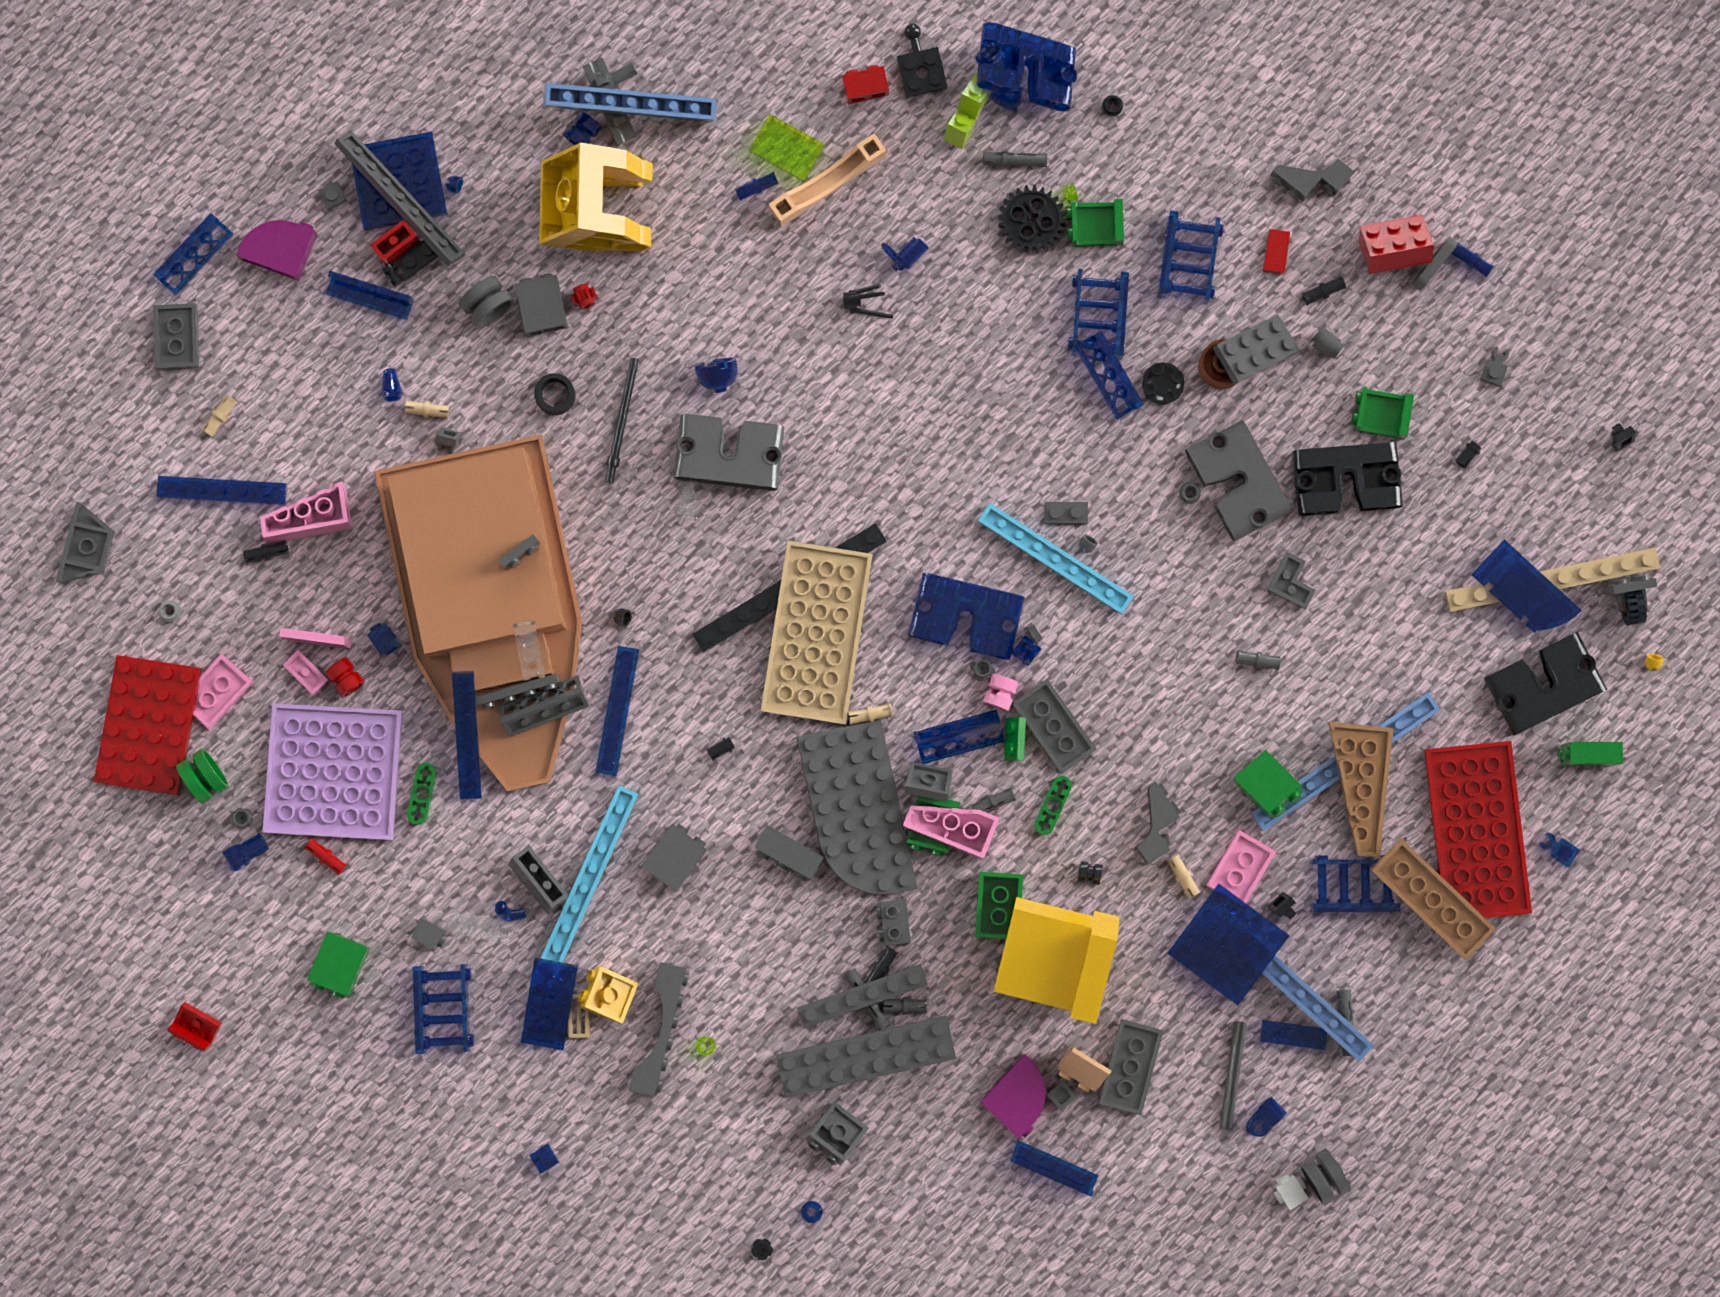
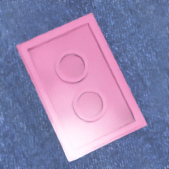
M285 628L280 629L279 637L287 641L351 649L352 644L351 640L344 636Z
M220 654L200 676L193 716L208 730H211L254 682L223 654Z
M1238 830L1206 886L1244 908L1276 851Z

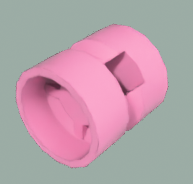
M992 674L989 683L991 690L986 691L983 703L1009 712L1013 701L1011 695L1015 694L1019 683L1010 678Z

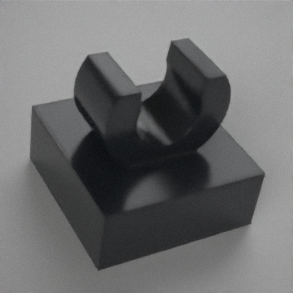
M1618 423L1612 427V446L1616 452L1635 442L1636 431L1632 426L1624 429Z
M1282 892L1268 905V908L1279 917L1285 915V917L1292 919L1296 915V912L1291 908L1296 902L1285 892Z

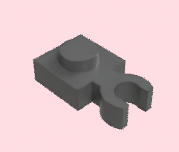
M1496 346L1492 351L1493 361L1486 360L1480 380L1501 387L1508 368L1507 365L1502 363L1508 358L1509 350H1506L1504 356L1500 357L1497 354L1499 347Z

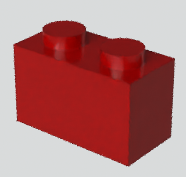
M871 65L866 70H849L846 74L842 75L848 105L889 96L884 66Z
M403 219L370 244V246L386 266L417 245L420 240Z

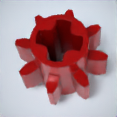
M587 283L574 287V294L570 295L574 307L579 305L581 310L595 305L594 299L598 298L594 287L589 288Z

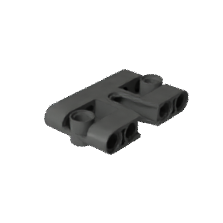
M681 414L673 478L682 481L776 491L779 484L785 427L778 424L744 420L737 439L736 452L734 456L728 457L723 453L724 433L722 418ZM689 443L692 446V450L685 452L681 449V445ZM774 453L777 456V460L770 462L767 460L766 455Z
M1243 420L1185 449L1186 455L1203 487L1224 482L1234 476H1240L1243 479V485L1228 493L1214 507L1234 542L1291 513L1288 501ZM1218 438L1222 440L1223 447L1216 448L1212 443L1213 439ZM1256 513L1261 514L1264 519L1263 523H1256L1253 520V515Z

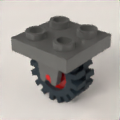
M1635 575L1629 577L1630 581H1627V578L1608 580L1609 584L1602 585L1604 594L1616 595L1619 612L1622 613V619L1627 626L1646 622L1648 607L1646 589L1657 587L1656 578H1649L1648 575Z

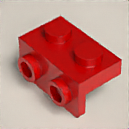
M184 1002L167 1031L177 1039H182L191 1044L193 1048L204 1052L213 1044L222 1022Z

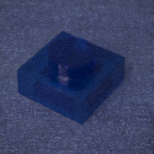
M549 1143L529 1155L540 1174L560 1162Z

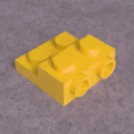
M601 966L595 967L594 970L591 969L586 977V981L589 982L586 990L583 989L578 997V1001L581 1002L579 1007L595 1015H601L614 1022L623 1024L639 983Z

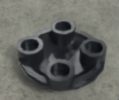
M1165 362L1153 364L1147 369L1142 380L1143 391L1148 399L1162 405L1173 403L1182 394L1185 384L1183 373L1173 364Z

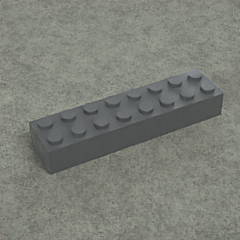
M941 1016L776 1054L785 1098L954 1060L956 1055L947 1016Z

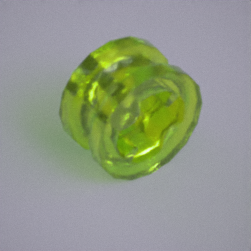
M1070 183L1068 187L1063 185L1062 190L1066 203L1070 204L1072 200L1077 202L1078 196L1074 184Z
M709 1036L701 1037L696 1043V1049L699 1054L703 1056L711 1055L716 1049L715 1040ZM704 1040H709L712 1049H708V1052H703V1047H700L701 1041L704 1043Z

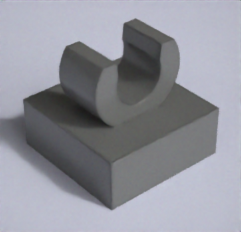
M441 427L435 438V443H439L438 451H441L444 445H447L450 448L449 454H452L461 440L462 432Z

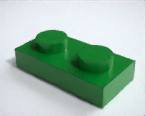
M1006 718L1004 761H1024L1026 718Z

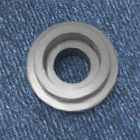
M169 600L161 604L159 615L164 621L174 622L180 617L181 608L178 603ZM168 608L174 609V613L172 615L167 614Z

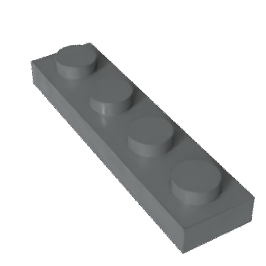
M559 673L474 697L473 701L475 706L481 705L482 709L495 706L494 701L502 699L503 703L515 700L514 695L523 693V697L536 694L535 689L543 687L544 691L556 688V683L561 682Z

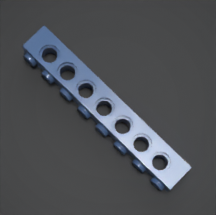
M546 83L543 92V107L712 122L715 120L716 99Z

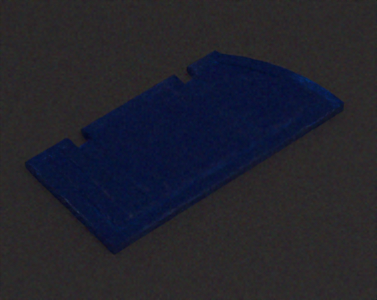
M1505 539L1471 574L1484 587L1489 582L1493 586L1489 592L1517 618L1521 620L1525 615L1529 619L1525 625L1534 633L1558 627L1570 621L1582 611Z

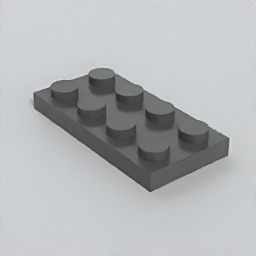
M1279 315L1213 347L1234 385L1300 351Z
M1048 679L1012 703L1020 717L1026 718L1027 727L1061 774L1097 750Z
M1124 1019L1120 1020L1108 1069L1112 1072L1104 1081L1099 1104L1142 1115L1164 1030Z

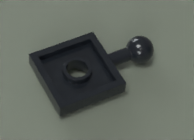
M908 24L905 27L904 34L907 39L911 40L913 53L897 56L906 98L946 90L948 87L939 48L921 50L918 39L921 35V29L917 24ZM918 68H926L928 71L927 77H918L916 74Z

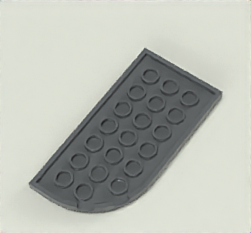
M876 720L872 723L866 722L797 736L821 852L828 866L847 885L869 894L889 895L917 889L882 721Z

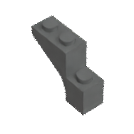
M1337 159L1330 167L1321 171L1277 165L1270 176L1273 177L1272 181L1276 185L1287 188L1292 198L1304 201L1318 183L1322 184L1321 188L1326 193H1333L1336 196L1351 178L1354 171Z
M1156 781L1148 787L1150 831L1144 841L1135 847L1147 865L1170 851L1168 846L1171 844L1165 834L1160 835L1159 831L1180 818L1178 815L1180 812L1179 808L1173 801L1169 802L1166 797L1168 792L1161 783L1158 785Z

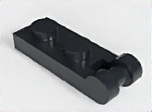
M423 240L398 259L386 265L382 271L386 276L390 277L391 284L394 287H398L439 256ZM399 267L404 271L400 275L395 271Z

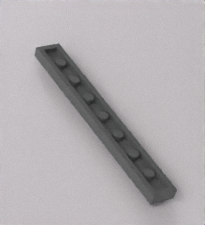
M352 131L336 139L334 144L447 266L463 258L464 251Z

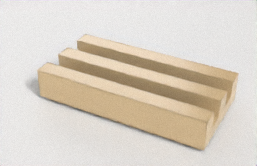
M579 994L567 995L568 1038H590V1012L585 1010V1033L582 1034L581 1008L579 1007L581 1002L578 1001ZM572 999H576L577 1034H573Z

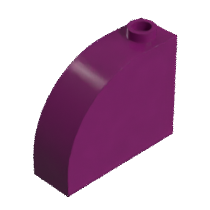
M286 220L268 221L258 225L245 236L236 256L247 263L299 281L317 233L312 225L304 222L297 224Z
M1023 1054L980 1103L1019 1139L1021 1136L1026 1138L1034 1129L1032 1124L1041 1114L1045 1103L1046 1089L1043 1076L1036 1064L1027 1055Z

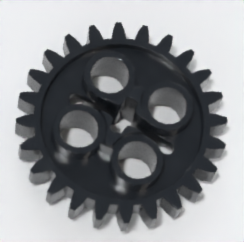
M1025 185L1024 192L1017 188V195L1015 196L1010 192V200H1003L1006 207L1000 206L999 211L1004 213L998 215V220L1003 221L998 224V228H1004L1001 236H1008L1005 242L1009 243L1012 241V249L1020 246V253L1023 252L1024 248L1028 250L1029 255L1032 249H1035L1036 253L1039 254L1041 247L1048 251V244L1054 247V239L1061 240V236L1058 233H1064L1065 228L1060 226L1065 225L1067 220L1062 219V217L1066 216V211H1060L1064 204H1057L1058 196L1051 198V190L1045 194L1044 187L1037 191L1036 185L1033 186L1032 190H1029L1028 186ZM1033 202H1040L1043 207L1040 210H1035L1031 204ZM1023 203L1027 204L1031 217L1036 218L1035 225L1038 231L1041 233V236L1037 235L1033 222H1028L1029 214L1023 206ZM1014 211H1021L1024 216L1021 219H1016L1012 213ZM1047 220L1052 224V227L1045 229L1040 223ZM1028 229L1033 233V236L1025 238L1021 232Z

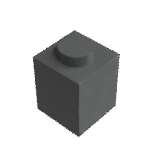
M421 918L411 938L433 950H437L438 947L442 948L448 937L445 935L447 930Z

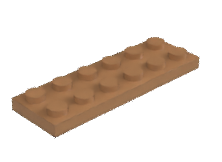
M1401 838L1370 869L1464 960H1467L1496 930Z

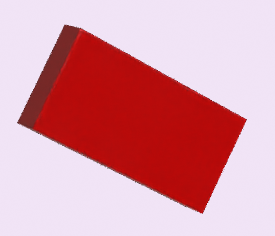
M1269 229L1263 272L1284 275L1290 239L1289 231Z

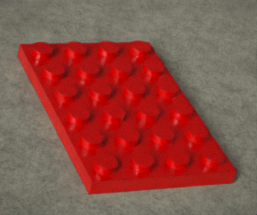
M116 655L94 777L95 783L180 796L182 778L178 773L176 765L187 757L202 668Z

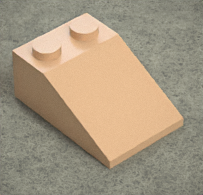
M1069 1046L1057 1066V1069L1060 1070L1058 1075L1068 1081L1071 1078L1079 1082L1077 1086L1087 1093L1090 1089L1095 1092L1112 1072L1072 1046Z

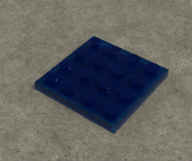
M432 131L364 144L432 218L448 215ZM352 164L363 229L365 231L397 225L403 220L401 215Z
M1218 883L1167 954L1239 1006L1290 935Z

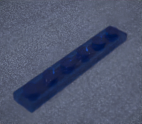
M158 476L156 497L286 506L288 484Z
M618 646L595 773L617 777L640 649Z
M474 671L452 672L460 799L482 798Z

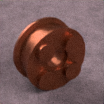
M1226 339L1210 343L1203 350L1198 362L1201 378L1206 384L1216 389H1228L1235 386L1227 371L1218 367L1217 361L1219 358L1213 350L1214 346Z

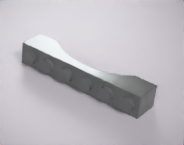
M660 962L655 985L659 991L663 1006L662 1029L650 1055L633 1070L629 1091L653 1097L656 1096V1092H661L663 1080H660L661 1071L665 1072L668 1059L665 1058L666 1051L672 1048L674 1037H670L672 1028L676 1029L679 1016L675 1014L677 1007H682L684 995L681 994L682 986H687L689 973H686L687 968Z
M919 964L797 1007L804 1028L926 986L928 983L922 966Z

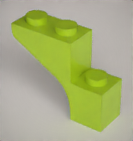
M980 66L961 94L958 109L947 124L944 141L963 149L972 135L975 123L993 91L999 75Z

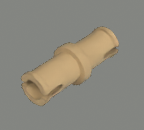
M226 394L217 409L212 410L211 413L213 414L201 429L213 437L223 421H227L228 418L226 417L238 402Z
M406 400L405 406L414 407V409L405 408V414L423 415L424 418L431 416L448 419L449 413L440 412V410L449 411V405L431 404L430 401L422 403Z
M890 703L877 707L866 706V709L848 712L850 725L867 721L872 723L877 719L893 717Z
M1179 855L1167 861L1177 877L1175 880L1177 883L1180 882L1189 899L1201 893L1191 877V871L1186 869Z

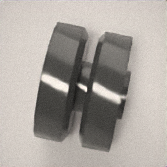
M496 276L487 277L474 285L463 295L458 303L466 314L472 313L470 319L477 329L486 327L494 322L514 302L507 291H501L502 284Z
M1325 1148L1316 1153V1161L1320 1168L1309 1158L1299 1164L1306 1180L1324 1206L1334 1201V1193L1330 1186L1341 1196L1351 1191V1187L1340 1165Z

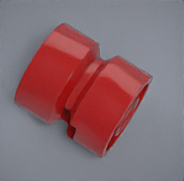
M348 657L339 660L325 671L331 683H337L336 690L342 698L349 696L365 684L362 676L358 672H353L355 666Z

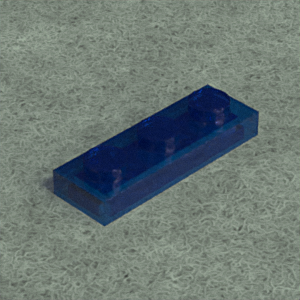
M1262 1020L1259 1041L1326 1050L1327 1032L1320 1027Z

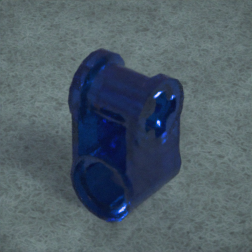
M1269 1097L1247 1121L1246 1130L1252 1136L1262 1137L1286 1115L1287 1111L1272 1097ZM1254 1122H1261V1131H1254Z

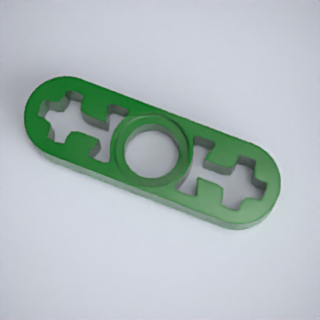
M430 763L420 764L415 773L407 813L408 820L415 825H421L428 819L437 774L436 768ZM426 767H429V771L432 772L426 779V782H430V786L418 784V780L423 781L424 779L421 770H425ZM419 788L427 789L428 796L426 799L419 800L417 798L416 792ZM414 801L420 804L426 803L425 808L421 806L420 813L423 814V818H419L418 821H415V817L412 816V813L417 812L418 806L414 805Z
M1059 776L1054 779L1034 824L1037 833L1048 835L1053 831L1072 788V783L1068 777ZM1065 780V785L1068 786V789H1063L1060 796H1064V799L1061 800L1058 796L1051 795L1052 791L1054 793L1058 791L1059 787L1056 783ZM1051 799L1059 802V809L1055 812H1051L1047 808V802ZM1043 811L1049 815H1055L1054 820L1050 818L1048 821L1050 829L1041 831V826L1038 823L1039 821L1043 822L1046 818V815H1042Z

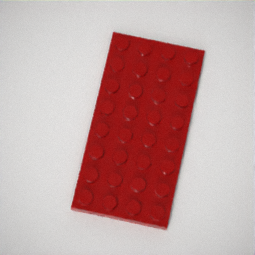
M1512 741L1425 749L1424 755L1439 875L1484 918L1531 914L1532 906Z

